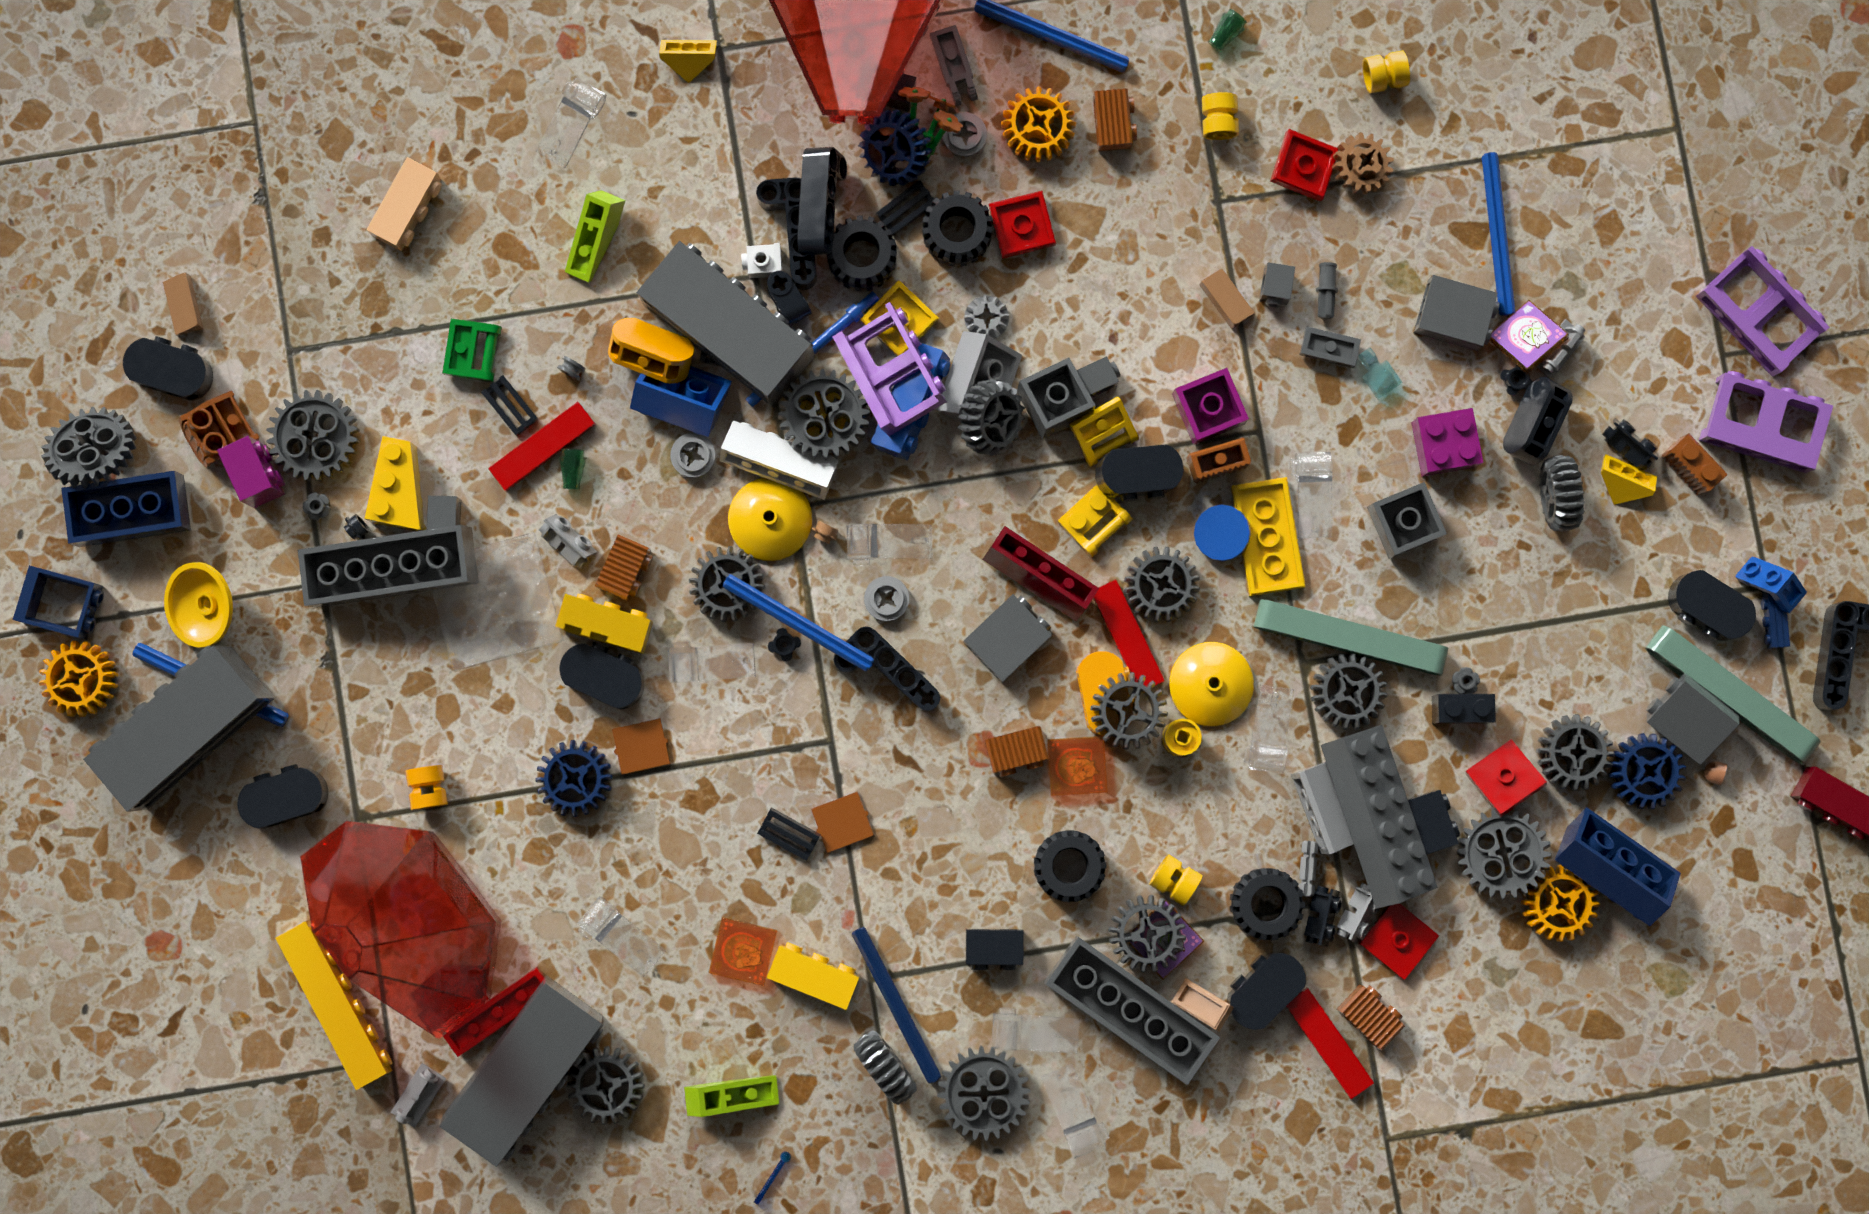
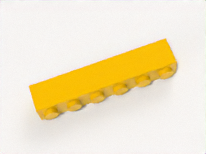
M312 920L305 921L277 936L275 939L355 1090H358L392 1071L390 1067L392 1060L385 1049L381 1050L376 1041L379 1039L378 1033L372 1024H367L363 1016L365 1009L358 998H353L349 990L352 988L350 980L346 974H341L337 968L338 958L331 948L327 949L323 941L325 934L318 923L314 924Z

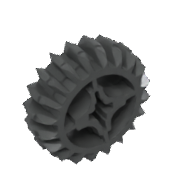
M995 379L978 382L977 386L970 387L969 394L964 395L965 404L959 405L962 408V414L957 416L961 419V424L958 426L963 431L961 439L966 441L967 447H970V449H973L978 454L988 456L1005 454L1006 449L1013 448V441L1019 440L1018 431L1023 430L1020 426L1021 421L1025 419L1021 414L1025 409L1020 404L1022 397L1018 396L1017 389L1010 386L1007 382Z
M1558 455L1547 458L1542 463L1539 475L1541 505L1545 521L1553 531L1564 532L1576 529L1580 526L1585 512L1583 482L1581 481V473L1578 471V465L1570 456Z
M728 546L727 555H723L722 548L717 547V557H714L710 551H707L706 555L710 560L706 563L702 558H699L697 561L703 566L702 569L692 568L691 571L699 576L698 579H689L690 584L697 585V588H693L689 592L691 595H700V597L693 601L696 606L703 602L705 603L700 610L702 614L707 613L711 609L710 619L715 620L718 613H721V622L725 623L727 621V614H731L732 621L737 622V612L740 611L742 616L746 618L748 613L745 611V608L749 606L751 610L755 611L757 607L745 600H741L736 595L732 596L730 591H727L725 588L720 589L723 585L720 573L725 578L733 575L742 581L750 577V586L759 591H764L765 585L757 584V581L765 579V576L761 573H754L761 566L759 563L752 566L749 565L754 559L751 554L744 560L742 559L744 556L743 549H739L736 556H734L732 546ZM733 562L745 569L729 574L723 570L720 563ZM713 568L717 581L710 587V590L705 592V578ZM726 595L730 597L734 606L721 607L709 600L713 597Z
M1154 547L1152 557L1145 550L1142 552L1145 561L1138 557L1133 559L1138 568L1128 566L1127 571L1134 576L1124 578V582L1132 584V587L1124 589V593L1134 594L1133 597L1128 599V603L1133 604L1136 601L1139 603L1134 610L1136 613L1140 612L1142 608L1147 610L1144 614V619L1147 620L1152 612L1155 613L1154 622L1158 623L1160 621L1161 614H1164L1166 622H1170L1172 612L1179 619L1182 617L1179 608L1185 612L1191 610L1186 601L1196 603L1197 598L1190 593H1198L1200 591V587L1192 585L1193 582L1199 581L1200 577L1197 575L1190 576V573L1196 569V566L1191 565L1189 568H1186L1185 564L1190 558L1186 556L1182 561H1179L1177 559L1180 555L1179 550H1176L1173 556H1169L1170 548L1165 547L1163 555H1160L1158 547ZM1157 562L1167 563L1161 574L1143 571L1150 564ZM1174 568L1183 577L1184 590L1180 589V586L1176 585L1172 580ZM1164 578L1166 579L1165 585L1169 589L1164 588L1162 591H1159L1155 580L1160 581ZM1140 579L1144 580V583L1148 584L1152 590L1149 602L1140 591ZM1163 595L1180 598L1179 602L1172 606H1157L1158 601Z
M1354 653L1349 655L1348 662L1344 654L1338 655V664L1335 659L1329 658L1327 661L1330 669L1322 664L1319 666V669L1324 675L1314 674L1313 679L1320 682V685L1310 686L1311 690L1319 691V695L1312 696L1311 701L1320 700L1321 705L1317 706L1315 711L1326 710V713L1322 716L1324 721L1333 716L1331 722L1333 727H1336L1340 720H1342L1343 730L1349 728L1350 721L1354 729L1360 728V720L1367 726L1370 724L1368 715L1374 719L1379 717L1378 712L1374 708L1384 709L1385 707L1378 699L1387 698V693L1379 691V688L1387 686V682L1378 683L1377 678L1381 677L1383 673L1382 671L1375 674L1372 673V670L1376 667L1374 662L1365 667L1364 665L1367 660L1365 656H1362L1358 663H1356V654ZM1341 669L1356 670L1365 678L1359 681H1352L1347 674L1344 675ZM1334 674L1337 691L1328 698L1327 687L1330 678ZM1369 685L1370 699L1367 706L1363 708L1361 692ZM1346 686L1354 688L1355 691L1351 693L1352 697L1344 696L1343 692L1346 690ZM1339 702H1346L1351 709L1354 708L1356 715L1341 713L1333 705Z
M1130 672L1128 681H1125L1124 675L1119 673L1117 675L1119 683L1116 684L1114 679L1110 677L1107 679V683L1110 686L1109 689L1102 684L1098 687L1104 694L1103 697L1098 694L1093 695L1092 698L1100 702L1099 706H1090L1091 711H1099V716L1092 717L1091 722L1101 721L1102 725L1098 726L1095 731L1096 733L1104 729L1107 731L1102 738L1103 741H1107L1113 736V747H1117L1120 740H1122L1124 750L1129 749L1130 741H1133L1135 749H1139V739L1142 738L1143 742L1149 745L1151 743L1148 737L1149 733L1155 738L1160 735L1154 727H1165V723L1159 721L1158 717L1168 716V712L1159 711V707L1167 705V701H1157L1156 697L1160 696L1163 691L1161 689L1154 693L1151 691L1155 686L1154 681L1148 683L1147 686L1143 685L1146 676L1141 675L1138 682H1135V674ZM1133 688L1131 695L1125 702L1109 698L1118 689ZM1141 692L1148 698L1151 704L1152 715H1148L1139 707ZM1133 701L1132 710L1136 712V715L1129 716L1124 723L1126 717L1122 707H1127ZM1106 706L1114 710L1119 716L1117 730L1108 722ZM1136 720L1148 724L1138 734H1124L1131 721Z
M1579 714L1573 715L1571 720L1568 715L1561 717V723L1558 720L1551 722L1553 729L1549 727L1543 729L1548 738H1538V742L1544 744V748H1537L1536 753L1544 754V759H1539L1537 763L1538 765H1547L1542 771L1543 775L1553 773L1550 778L1551 783H1556L1560 779L1559 787L1561 789H1566L1570 785L1571 791H1577L1580 785L1583 790L1589 789V782L1592 785L1599 784L1597 776L1601 778L1607 777L1606 771L1602 768H1612V763L1606 761V758L1614 757L1615 754L1612 751L1607 752V746H1612L1613 741H1604L1603 738L1608 735V731L1598 732L1601 723L1595 722L1590 726L1591 717L1589 716L1584 717L1581 721ZM1571 729V736H1568L1567 744L1564 747H1555L1559 737ZM1581 732L1585 733L1592 740L1595 749L1585 745ZM1571 749L1580 751V756L1575 757V755H1571ZM1555 756L1562 757L1566 761L1570 774L1561 769ZM1587 758H1595L1592 767L1586 773L1580 775V769H1583V762Z
M1141 895L1137 896L1138 905L1136 906L1131 899L1126 900L1130 909L1126 911L1123 907L1119 906L1117 910L1123 914L1122 918L1120 919L1117 916H1112L1111 918L1112 921L1119 923L1118 928L1109 927L1108 929L1109 932L1117 933V937L1110 938L1109 943H1119L1120 945L1113 950V953L1115 955L1122 951L1125 953L1120 959V962L1123 964L1129 958L1132 959L1129 967L1132 970L1136 968L1138 962L1141 963L1140 970L1143 973L1147 971V964H1151L1153 972L1158 971L1157 962H1160L1164 968H1167L1169 965L1165 960L1166 957L1173 961L1177 960L1176 955L1172 953L1173 949L1181 952L1184 949L1176 944L1177 939L1186 940L1185 935L1178 934L1177 930L1185 929V924L1176 925L1175 923L1182 915L1180 913H1176L1173 916L1170 915L1175 907L1173 904H1169L1165 909L1162 908L1165 903L1164 898H1160L1157 905H1155L1153 895L1148 896L1147 903L1145 904ZM1147 910L1159 912L1164 916L1169 925L1154 926L1148 917ZM1138 912V928L1135 931L1124 934L1127 921ZM1145 923L1150 930H1154V935L1150 936V946L1146 938L1140 937V933L1144 932ZM1170 934L1168 945L1160 954L1156 955L1157 939L1163 935ZM1141 941L1147 951L1148 958L1139 957L1132 953L1127 947L1126 942Z
M872 1030L858 1039L854 1044L856 1055L891 1102L899 1105L911 1098L912 1094L917 1091V1085L880 1034Z
M610 1046L604 1047L603 1055H601L599 1048L595 1047L593 1048L594 1058L585 1052L586 1054L583 1059L586 1063L580 1062L576 1067L580 1070L579 1072L575 1070L569 1071L568 1075L575 1078L576 1081L568 1082L567 1087L575 1088L576 1092L570 1093L568 1098H578L579 1101L573 1105V1108L576 1110L581 1105L585 1108L580 1115L582 1118H585L589 1112L593 1113L591 1123H595L598 1116H602V1125H607L609 1116H611L612 1121L616 1124L619 1122V1112L627 1119L630 1114L626 1107L635 1111L638 1105L632 1100L643 1099V1095L636 1092V1089H644L645 1083L636 1082V1079L643 1077L644 1073L639 1071L634 1074L633 1071L639 1065V1062L635 1061L629 1065L627 1061L631 1058V1054L627 1053L623 1059L620 1058L621 1048L619 1047L615 1049L613 1055H610ZM604 1062L616 1064L626 1075H612L608 1068L605 1067ZM595 1064L597 1069L596 1082L584 1087L585 1074ZM603 1078H605L606 1082H612L613 1084L609 1088V1092L605 1088L601 1089L599 1087V1084L603 1082ZM629 1083L626 1099L621 1105L617 1106L615 1102L616 1088ZM587 1096H601L608 1108L594 1105Z

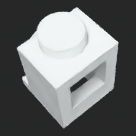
M780 243L746 246L747 253L741 254L742 269L748 270L749 278L769 277L773 272L782 271ZM757 256H766V261L758 263L756 258Z

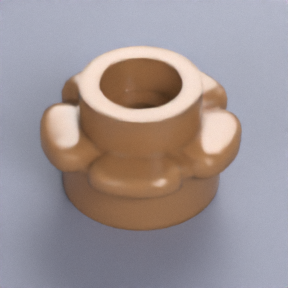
M818 521L815 528L812 527V530L816 532L815 538L828 544L831 539L837 541L835 537L839 531L838 529L821 521Z

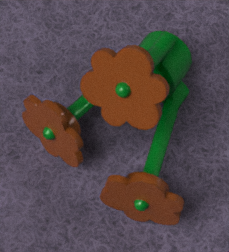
M904 87L903 90H899L898 94L906 97V100L911 102V121L916 119L917 103L928 98L935 101L933 106L937 110L933 115L934 118L928 132L925 131L923 133L925 138H931L930 142L926 144V147L932 149L931 154L927 155L930 159L946 131L959 133L963 128V125L958 122L956 116L946 113L950 107L957 110V107L947 103L944 98L940 100L931 96L930 91L921 87ZM938 124L940 130L935 137L933 134Z

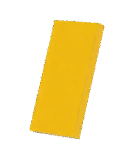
M1287 477L1232 485L1231 492L1234 508L1244 514L1249 521L1251 529L1249 543L1242 553L1249 597L1305 588Z

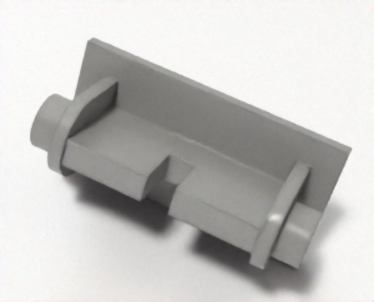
M1567 319L1559 326L1567 334L1533 363L1551 380L1585 338L1583 333L1586 330L1579 324H1576L1574 327Z
M557 514L544 520L545 523L539 529L542 533L541 537L555 549H558L562 543L566 545L560 554L574 567L577 565L579 568H582L588 561L586 558L597 552L592 547V543L588 538L579 535L571 528V524L566 518Z
M1364 883L1360 887H1356L1348 905L1357 909L1356 913L1354 914L1345 909L1337 925L1338 931L1336 934L1346 939L1350 934L1349 940L1355 944H1358L1360 939L1363 940L1369 931L1370 925L1368 922L1372 914H1376L1380 909L1375 908L1369 887Z
M422 1063L391 1111L396 1116L395 1119L402 1124L408 1123L415 1128L446 1078Z

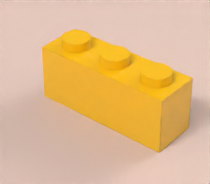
M787 942L786 946L779 945L767 975L768 979L847 1010L860 977L855 974V968L840 963L838 968L828 964L830 958L815 952L812 957L802 953V947Z

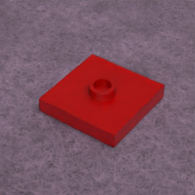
M1288 129L1285 133L1270 182L1321 202L1324 199L1333 171L1332 166L1336 162L1332 157L1339 150L1334 146Z
M1043 191L988 204L1002 259L1056 246Z
M1512 739L1465 771L1467 777L1500 817L1547 785V781Z
M1398 903L1390 905L1384 910L1369 929L1365 938L1358 944L1401 979L1405 980L1440 935Z

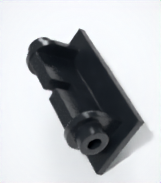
M1614 418L1613 424L1615 428L1612 429L1608 426L1602 433L1605 437L1604 440L1618 452H1621L1628 445L1630 449L1624 457L1638 469H1648L1652 464V461L1649 459L1651 457L1656 460L1659 458L1656 452L1658 447L1645 437L1641 440L1635 435L1636 429L1625 419L1620 422Z
M1318 886L1317 891L1314 892L1310 911L1319 912L1320 914L1319 918L1308 916L1304 932L1306 936L1305 942L1317 944L1319 939L1318 945L1328 947L1329 941L1332 942L1335 936L1336 926L1333 925L1335 913L1338 914L1340 912L1342 897H1339L1340 891L1331 889L1330 894H1328L1329 888Z

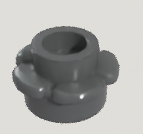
M312 493L307 496V501L303 503L304 513L308 514V517L312 520H320L327 517L331 510L330 500L324 494ZM315 504H319L318 509L314 508Z
M1463 667L1459 672L1456 671L1452 676L1455 691L1459 694L1475 693L1478 689L1477 685L1480 683L1479 675L1469 667ZM1464 679H1468V684L1464 683Z

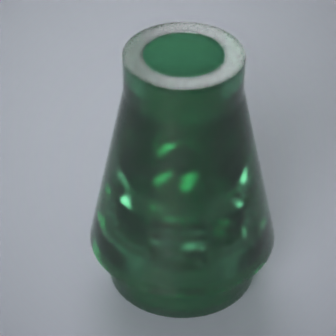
M1229 9L1227 13L1222 14L1208 43L1214 49L1221 52L1225 46L1245 30L1244 26L1247 21L1236 11Z
M562 449L559 461L563 489H580V482L587 457H584V450Z

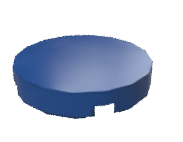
M1217 505L1210 507L1200 515L1195 523L1194 537L1196 545L1203 554L1211 559L1219 561L1235 559L1245 551L1251 536L1249 521L1241 511L1232 506Z

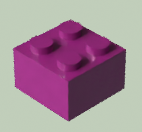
M1228 368L1177 387L1172 393L1193 445L1245 425L1249 420Z
M1473 408L1421 416L1411 422L1421 477L1476 468L1483 463Z
M246 436L218 449L217 452L240 502L255 509L285 495L282 488L285 485V481L279 470L275 471L270 462L274 460V457L269 453V447L267 445L263 446L260 440L257 441L250 436Z

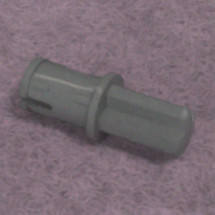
M1323 262L1319 264V287L1316 288L1318 293V317L1321 319H1332L1335 309V293H1338V288H1336L1337 264Z

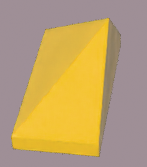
M661 40L659 58L685 81L690 83L715 59L717 40Z
M1605 454L1602 461L1601 475L1613 505L1653 496L1656 489L1657 476Z

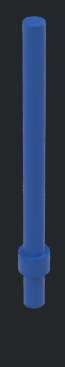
M872 291L857 305L853 303L846 309L844 316L812 342L814 354L833 340L832 336L846 329L851 323H857L864 316L863 313L879 300V297ZM753 392L745 400L751 407H754L762 399Z

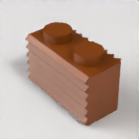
M1127 88L1094 91L1093 107L1098 152L1131 149L1133 141L1137 140L1136 124H1131L1130 114L1135 112L1134 98L1128 97Z
M1690 433L1680 437L1662 454V458H1666L1665 462H1669V466L1673 467V471H1677V475H1681V479H1685V483H1689V487H1692V491H1696V495H1702L1711 491L1728 475Z
M1240 438L1189 453L1187 462L1193 482L1198 483L1199 481L1203 482L1205 479H1214L1215 476H1224L1226 473H1235L1236 470L1240 471L1242 468L1246 469L1250 465L1251 459L1245 439Z
M617 535L595 587L628 602L631 596L635 598L642 582L638 581L642 570L647 572L653 560V556L649 555L651 549L621 535Z
M1040 726L985 740L992 772H999L1000 777L1017 773L1015 768L1024 765L1027 766V770L1044 766L1043 760L1049 759Z
M1358 985L1336 1010L1378 1050L1382 1051L1405 1027L1400 1021L1403 1016L1391 1005L1386 1008L1379 1001L1382 996L1372 986L1369 985L1366 988L1363 985Z

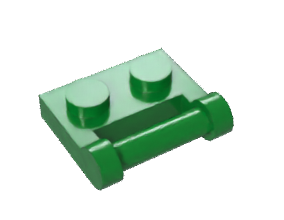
M451 318L442 374L484 382H494L495 373L492 370L497 338L501 336L502 327L495 324ZM479 333H485L487 336L481 370H476L473 368Z

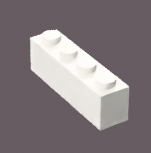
M736 421L732 422L720 452L721 462L823 500L826 498L838 465V459L829 453L827 461H824L822 453H818L814 460L810 450L804 456L801 455V445L793 449V442L782 439L775 433H766L755 429L751 424Z

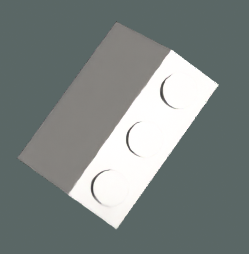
M963 331L944 384L946 391L943 392V395L947 402L936 408V410L961 422V419L957 417L962 414V408L959 405L965 404L964 395L970 393V387L977 386L978 382L990 379L1004 381L1012 386L1022 354L987 334Z
M1323 762L1291 774L1313 836L1318 843L1320 854H1332L1353 845L1354 843L1327 763Z

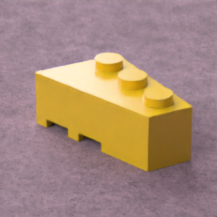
M382 436L364 519L371 523L415 532L426 530L422 509L423 500L420 490L417 446L410 441Z
M568 594L564 595L555 627L564 632L644 654L653 621L647 619V613L632 609L630 614L621 611L620 605L606 601L604 605L594 603V598L582 594H577V597Z

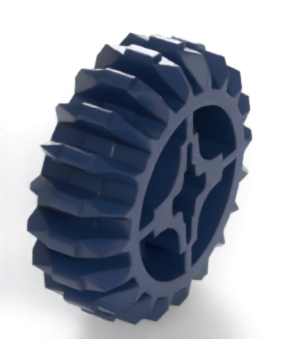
M886 110L882 114L873 116L872 121L864 125L866 130L860 134L864 141L860 142L858 147L864 149V153L860 155V158H866L868 162L864 168L868 169L871 167L873 169L871 177L880 175V183L888 181L890 186L897 184L904 186L909 182L917 180L926 171L924 166L928 165L931 161L927 155L932 152V149L926 147V144L930 142L931 138H925L923 135L927 128L918 127L920 119L916 118L911 121V113L906 112L902 114L901 110H894L892 112ZM885 127L895 129L894 133L886 136L882 134V131ZM906 160L909 162L906 168L895 167L899 161Z
M1645 733L1638 734L1637 739L1634 736H1629L1627 738L1628 744L1624 742L1618 744L1621 752L1613 751L1615 754L1614 758L1617 759L1616 762H1611L1615 772L1608 773L1607 776L1608 778H1616L1617 782L1612 783L1611 788H1621L1617 797L1624 798L1627 796L1626 804L1633 805L1636 802L1637 809H1644L1645 805H1647L1648 809L1652 810L1655 809L1656 803L1660 807L1666 806V799L1670 801L1675 799L1672 790L1676 792H1681L1682 790L1677 781H1685L1686 779L1685 776L1679 775V770H1685L1686 766L1683 764L1678 765L1677 763L1678 760L1683 758V755H1673L1676 746L1671 744L1666 747L1667 738L1665 737L1660 738L1657 742L1656 734H1650L1648 739ZM1641 748H1648L1658 753V755L1646 760L1635 752ZM1628 763L1633 769L1632 776L1629 779L1627 777ZM1664 764L1667 771L1665 780L1661 775V768ZM1645 766H1650V769L1648 770V774L1650 776L1643 777V774L1646 771L1644 768ZM1646 782L1651 787L1655 786L1658 791L1651 795H1646L1638 792L1635 788Z
M575 740L570 741V749H567L564 742L559 743L561 752L558 753L555 748H550L549 751L553 758L550 759L547 756L541 758L543 762L548 764L547 767H537V771L545 773L544 778H535L537 783L545 784V787L537 790L538 794L547 792L549 795L543 799V803L547 804L554 800L555 802L552 804L551 810L557 811L562 806L561 815L567 816L570 808H572L573 817H578L579 808L582 809L584 815H589L588 805L590 804L595 810H598L600 806L595 800L599 798L602 801H606L607 797L601 794L602 790H612L610 785H604L605 780L613 779V775H604V771L610 769L611 764L601 765L600 762L606 758V755L602 753L595 757L594 755L598 750L596 746L591 747L587 752L588 743L582 741L579 749H577V742ZM571 755H581L587 758L589 762L579 768H573L564 758ZM558 764L563 778L554 789L552 776ZM595 768L597 782L591 793L586 784V779ZM569 771L574 774L580 773L581 776L578 777L580 786L573 783L569 784L568 781L571 780ZM570 789H575L584 797V800L571 803L562 799L560 795Z

